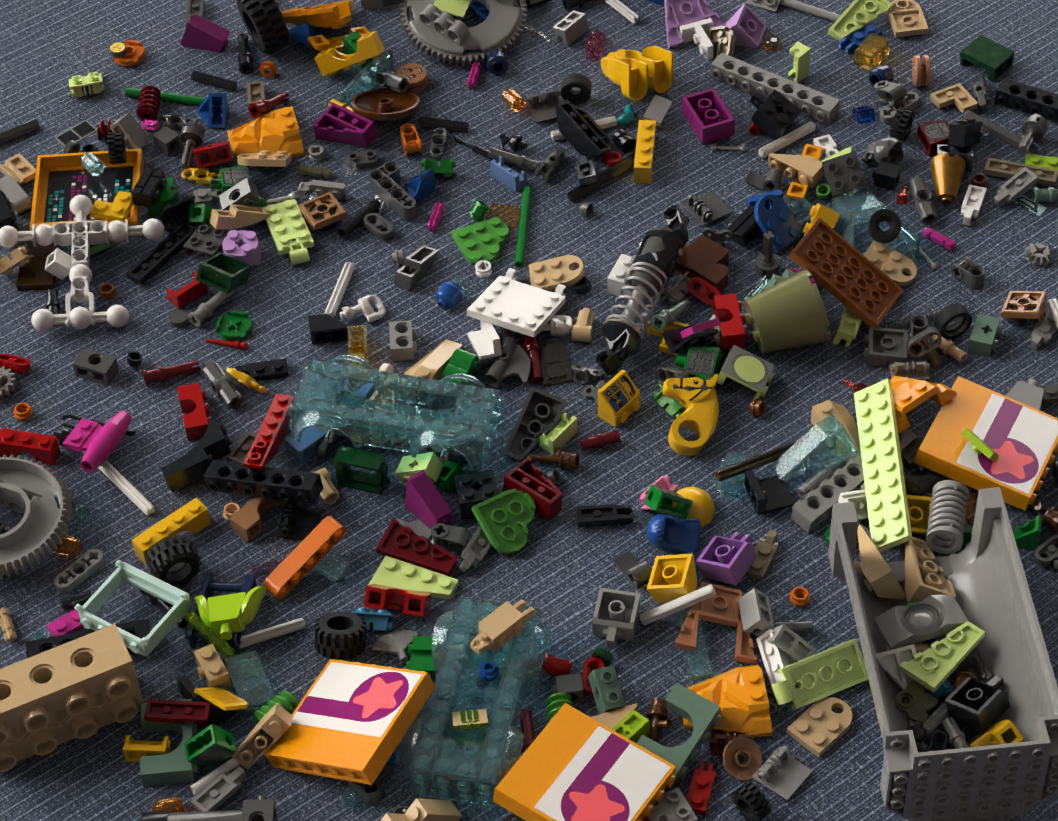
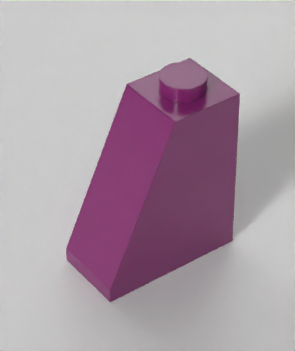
M194 13L180 45L220 53L222 48H226L230 42L228 38L230 31Z
M422 470L407 478L405 507L429 529L437 523L451 525L452 511L426 473Z

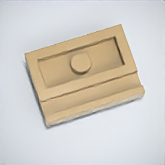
M20 153L6 160L3 165L0 164V171L5 176L10 174L19 186L21 183L25 184L35 178L36 169Z

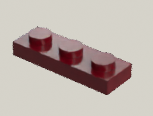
M148 699L144 719L146 722L208 725L212 706L211 702Z

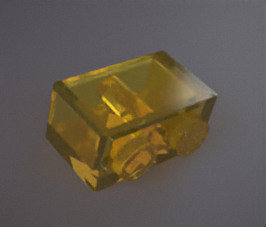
M871 33L855 50L854 64L871 71L889 54V39Z

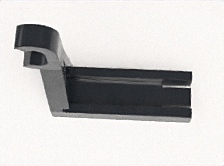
M185 675L178 678V690L185 699H192L195 702H209L194 693L196 687ZM259 685L238 697L255 707L254 697L264 694L266 698H270V692L266 686ZM211 704L212 708L208 725L220 726L242 709L225 711L218 706L216 709Z

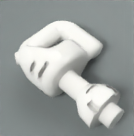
M367 295L362 297V299L360 298L358 305L354 307H342V312L339 314L342 319L346 318L349 321L356 313L362 312L370 323L382 318L386 310L380 298L376 295ZM373 304H375L378 312H375L371 307Z
M554 315L550 323H547L538 334L542 331H550L551 336H565L571 331L573 320L570 316Z

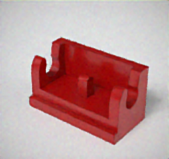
M197 272L193 273L195 277L193 281L184 285L178 291L174 292L170 288L166 290L169 293L167 299L178 309L208 292L207 285L196 280Z

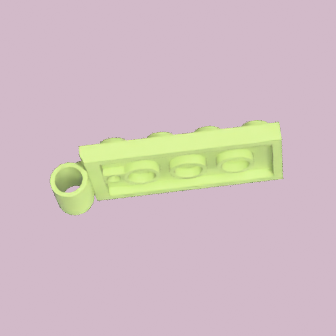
M286 200L263 207L269 213V217L265 221L279 255L288 253L292 265L310 261L307 248L313 247L314 241L296 200Z
M852 639L778 669V674L782 673L784 680L775 682L771 686L778 705L793 701L794 705L791 706V709L795 710L866 681L869 678L857 640Z

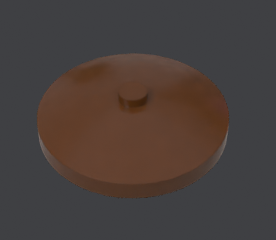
M375 88L355 95L352 98L351 105L354 113L367 119L388 121L406 118L415 114L420 108V98L409 90L401 93L390 88Z

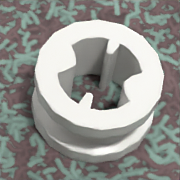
M481 260L476 263L475 271L478 277L487 278L491 275L492 270L489 261Z

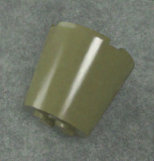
M807 269L744 300V318L747 325L749 324L751 339L753 343H756L762 354L824 343L831 340L830 331L827 332L826 328L830 324L822 297L816 283H811L812 275Z

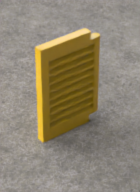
M214 686L194 689V693L225 711L247 709L249 706L248 702L224 688Z

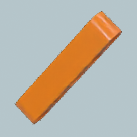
M332 516L324 518L265 579L263 586L267 587V591L278 600L286 597L344 537L346 528Z

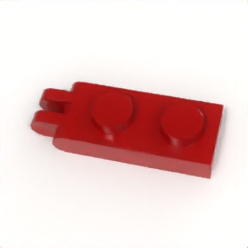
M701 761L700 768L695 767L686 800L695 814L706 816L717 771H713L714 763L710 762L708 769H705L706 761Z

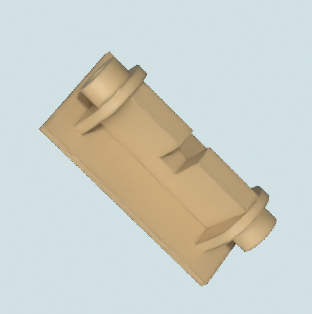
M19 246L10 252L13 257L12 260L9 255H5L0 259V275L8 276L14 273L16 267L19 265L20 267L25 266L30 262L29 259L34 256L27 254L28 249L26 246Z

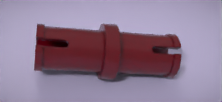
M618 430L605 434L597 433V436L580 439L583 451L597 447L601 449L605 445L621 442Z

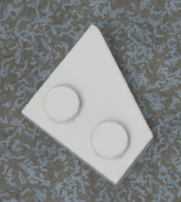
M914 644L875 654L877 662L902 690H906L908 684L915 681L899 671L900 664L903 662L907 663L917 654Z

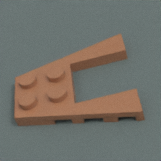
M701 582L699 589L710 585V583ZM711 584L715 588L716 595L690 607L674 648L694 652L697 641L698 619L737 627L734 661L755 665L757 657L753 651V639H751L750 633L747 634L743 630L738 599L743 596L742 590Z

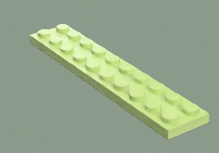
M888 378L854 393L871 541L879 553L912 540L892 382Z

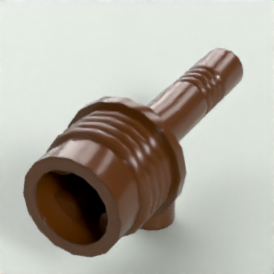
M557 447L553 455H528L532 462L560 464L561 470L578 469L580 463L579 454L563 451L561 447Z
M1034 500L1033 505L1028 504L1044 516L1043 523L1058 531V509L1056 507L1048 510L1036 500Z
M659 698L652 699L649 712L647 713V718L652 720L649 738L657 742L659 729L672 726V722L667 716L666 701Z

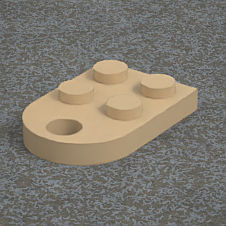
M894 0L891 2L894 5L892 9L887 11V16L895 38L928 34L927 22L917 2L913 0Z
M261 150L260 153H245L237 156V163L243 166L286 167L292 161V153H287V151L270 153L269 150Z
M874 240L864 253L868 260L900 287L911 284L917 274L916 265L910 258L883 243ZM903 272L908 273L910 276H905Z
M564 255L529 264L531 286L546 291L556 290L558 284L565 285L566 287L572 286L584 276L585 268L583 262L577 256Z
M835 697L822 698L799 716L787 728L786 733L819 758L850 729L852 724L851 708L841 699ZM840 708L843 710V712L837 714L834 713L832 709Z

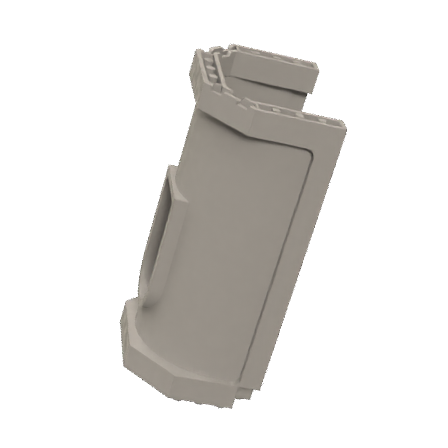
M1000 487L979 489L971 542L965 545V549L958 554L952 553L949 556L935 557L933 561L938 567L943 568L944 578L950 580L953 584L956 594L955 600L968 621L985 631V637L978 643V647L992 676L995 677L997 675L1004 679V691L1007 693L1010 707L995 723L1002 720L1012 721L1024 739L1017 743L918 752L913 730H906L907 726H914L915 721L910 719L906 712L896 707L895 697L902 689L876 660L875 654L886 651V642L877 628L874 619L897 605L905 606L909 603L907 598L904 600L877 597L873 590L869 592L863 582L866 580V577L862 572V565L855 560L858 517L854 502L833 504L828 557L832 575L846 582L883 739L884 758L880 789L885 809L910 821H1007L1058 793V686ZM905 560L886 562L905 594ZM974 666L964 670L965 676L980 680ZM907 699L901 700L903 704H909ZM922 741V748H926L927 746Z

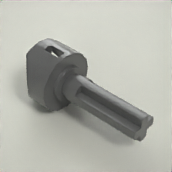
M1033 114L1023 123L1021 131L1024 137L1017 148L1020 150V154H1023V152L1027 153L1033 141H1038L1045 135L1047 122L1043 116Z
M200 124L182 126L180 140L185 146L180 168H190L194 153L193 149L203 142L205 128Z
M768 231V234L764 233L763 253L756 258L755 270L759 278L766 275V279L770 280L772 275H776L780 269V259L774 254V235L771 231Z

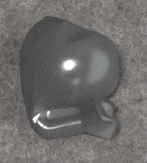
M884 137L870 143L861 159L866 164L874 161L880 164L882 161L896 165L902 160L904 155L902 144L896 137Z

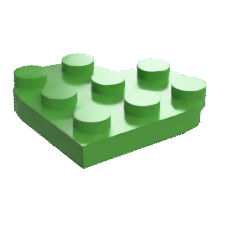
M492 217L491 219L452 231L451 237L470 264L481 260H486L493 264L497 261L496 258L500 254V247L506 244L505 241L509 237V229L499 217Z
M516 489L504 491L471 508L490 544L501 555L517 553L525 546L528 535L526 525L534 517L535 504L528 493L524 494L521 491H515Z

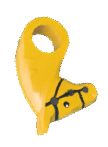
M714 374L710 380L692 377L668 378L664 381L662 387L663 395L676 399L686 408L673 421L668 434L670 447L679 455L687 457L697 455L703 450L715 431L719 414V403L715 390L719 377L718 374ZM679 430H692L697 435L698 440L687 441L683 439L679 434Z

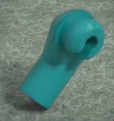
M630 105L625 106V113L617 118L618 123L622 126L634 120L633 108Z

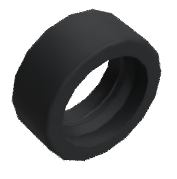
M951 304L937 314L934 326L940 331L943 338L954 339L969 329L972 323V316L962 304ZM959 317L953 324L948 325L953 319Z

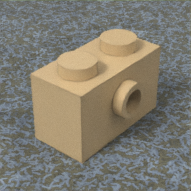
M213 643L193 651L198 667L196 668L201 680H205L208 687L216 686L226 690L232 688L229 673Z

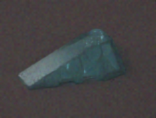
M390 50L368 62L339 93V101L349 105L355 95L366 90L378 88L375 82L376 74L378 72L394 71L393 52Z
M831 414L815 424L770 465V469L781 480H786L805 474V471L817 468L818 470L822 469L823 465L833 462L835 464L841 463L857 453V449L844 426Z

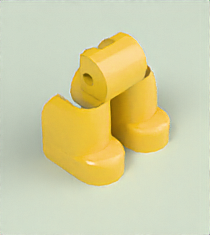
M649 46L643 49L642 53L635 50L620 49L617 52L608 53L607 57L601 58V68L611 82L621 87L624 97L632 101H640L646 95L648 87L657 93H665L669 90L673 82L674 55L671 51L657 46Z

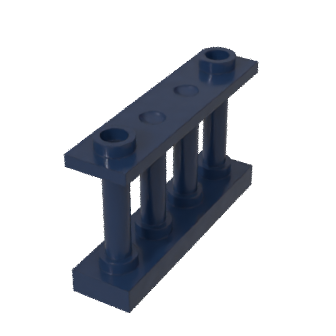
M208 572L206 579L202 581L200 595H203L208 601V597H212L214 591L246 592L247 594L251 589L257 587V582L254 575L246 574L245 580L241 584L215 583L212 572ZM197 605L190 626L186 629L185 633L186 640L189 641L192 649H195L198 639L223 640L214 631L201 630L203 622ZM245 629L241 632L232 633V638L225 640L230 651L239 650L240 639Z

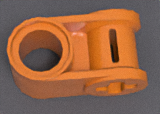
M410 123L402 125L400 128L401 142L405 156L415 152L423 153L422 142L416 127Z

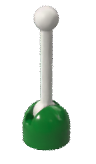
M290 193L289 196L269 200L260 196L261 201L254 206L265 207L267 203L287 199L292 200L296 198V195Z

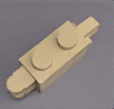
M524 600L516 602L513 606L506 601L479 622V634L470 642L471 649L480 655L489 649L495 652L500 647H504L511 638L519 635L524 630L525 623L534 616L535 609L529 607L521 613L527 606Z

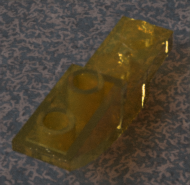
M354 325L348 327L350 381L369 380L367 325Z

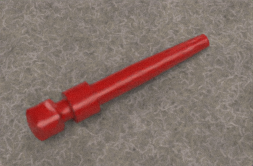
M206 339L208 343L230 346L235 349H248V344L245 342Z

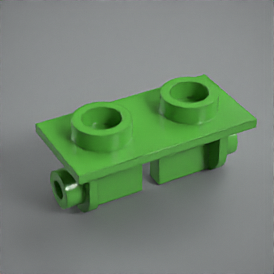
M662 390L655 392L653 395L654 401L663 409L669 404L665 411L674 420L686 410L676 399L665 397Z

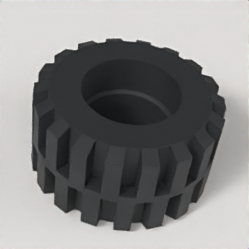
M175 535L174 537H167L165 540L162 539L153 546V549L149 550L148 556H146V564L152 576L176 588L190 582L193 577L198 575L197 572L201 570V558L193 542L186 536L180 537Z
M337 611L324 614L316 620L314 624L315 649L321 656L328 659L347 660L361 655L366 650L367 625L363 617L355 613Z

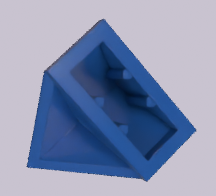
M309 23L288 31L290 37L312 48L314 47L307 41V37L323 35L322 30Z
M209 93L196 112L207 124L208 128H226L229 116L226 93Z
M432 168L415 175L404 184L407 193L415 199L416 204L435 190L434 171Z

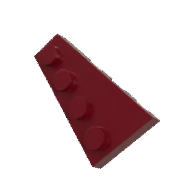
M394 518L376 548L377 554L389 556L449 577L458 562L457 556L438 545H433L424 536H418L412 529L400 525L399 521Z

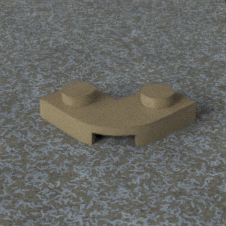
M726 26L709 27L707 36L713 45H718L716 58L720 53L733 57L736 41L734 31Z

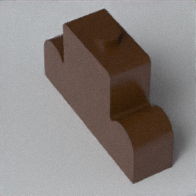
M704 235L698 237L688 247L685 244L683 254L676 260V273L683 276L689 271L687 274L688 278L700 277L722 292L728 286L727 266L729 265V250Z

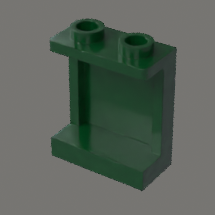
M980 35L972 40L970 45L961 50L960 64L964 65L969 61L989 71L988 80L994 82L1013 65L1015 52Z

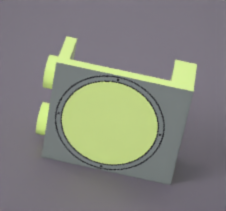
M733 345L719 373L717 383L723 385L726 377L756 391L755 400L760 396L764 397L768 389L766 383L770 384L774 376L772 370L775 365Z

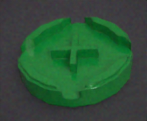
M240 311L228 312V315L224 317L222 315L216 322V332L224 341L244 340L253 331L252 320L246 313Z

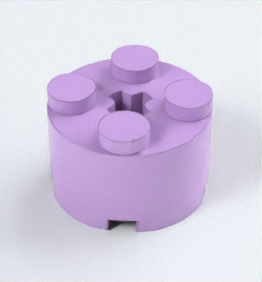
M231 230L227 233L222 243L224 254L251 266L254 264L256 266L261 260L256 233L245 230Z

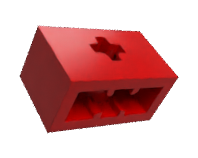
M227 141L193 149L196 165L199 169L233 161Z

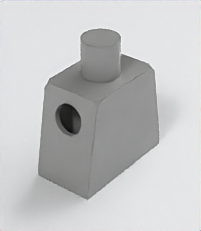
M1030 379L1028 383L1018 381L1006 396L1040 411L1044 389L1039 387L1040 384L1035 379Z

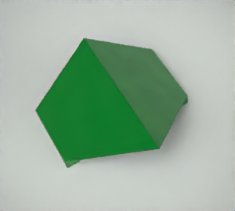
M1040 515L1036 516V521L1029 519L1025 525L1017 524L1018 528L1012 529L1017 548L1030 550L1037 548L1042 521Z

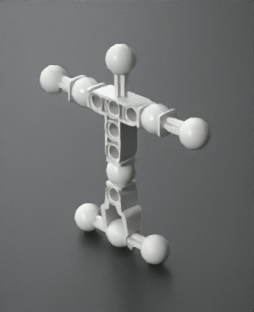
M77 195L71 199L69 207L75 215V222L53 223V227L48 224H41L36 228L35 224H32V231H17L16 228L8 225L0 228V245L4 248L14 247L18 244V241H33L34 247H36V243L40 246H48L53 242L54 246H71L72 268L69 272V279L72 283L70 293L65 296L66 314H53L48 309L43 308L35 311L32 315L31 323L36 330L42 332L48 331L53 325L65 324L66 327L71 325L75 329L80 330L87 328L90 324L94 326L96 322H108L112 327L117 328L127 324L129 312L122 305H113L106 312H95L94 295L92 292H89V282L92 278V271L89 268L90 245L109 243V240L119 243L126 239L129 242V236L144 235L146 239L156 241L163 236L165 230L163 223L154 218L148 219L143 225L128 226V219H125V223L115 220L109 224L107 221L103 222L100 220L86 221V216L92 209V202L85 195ZM77 302H85L86 306H89V310L80 306L72 310V307L77 306Z

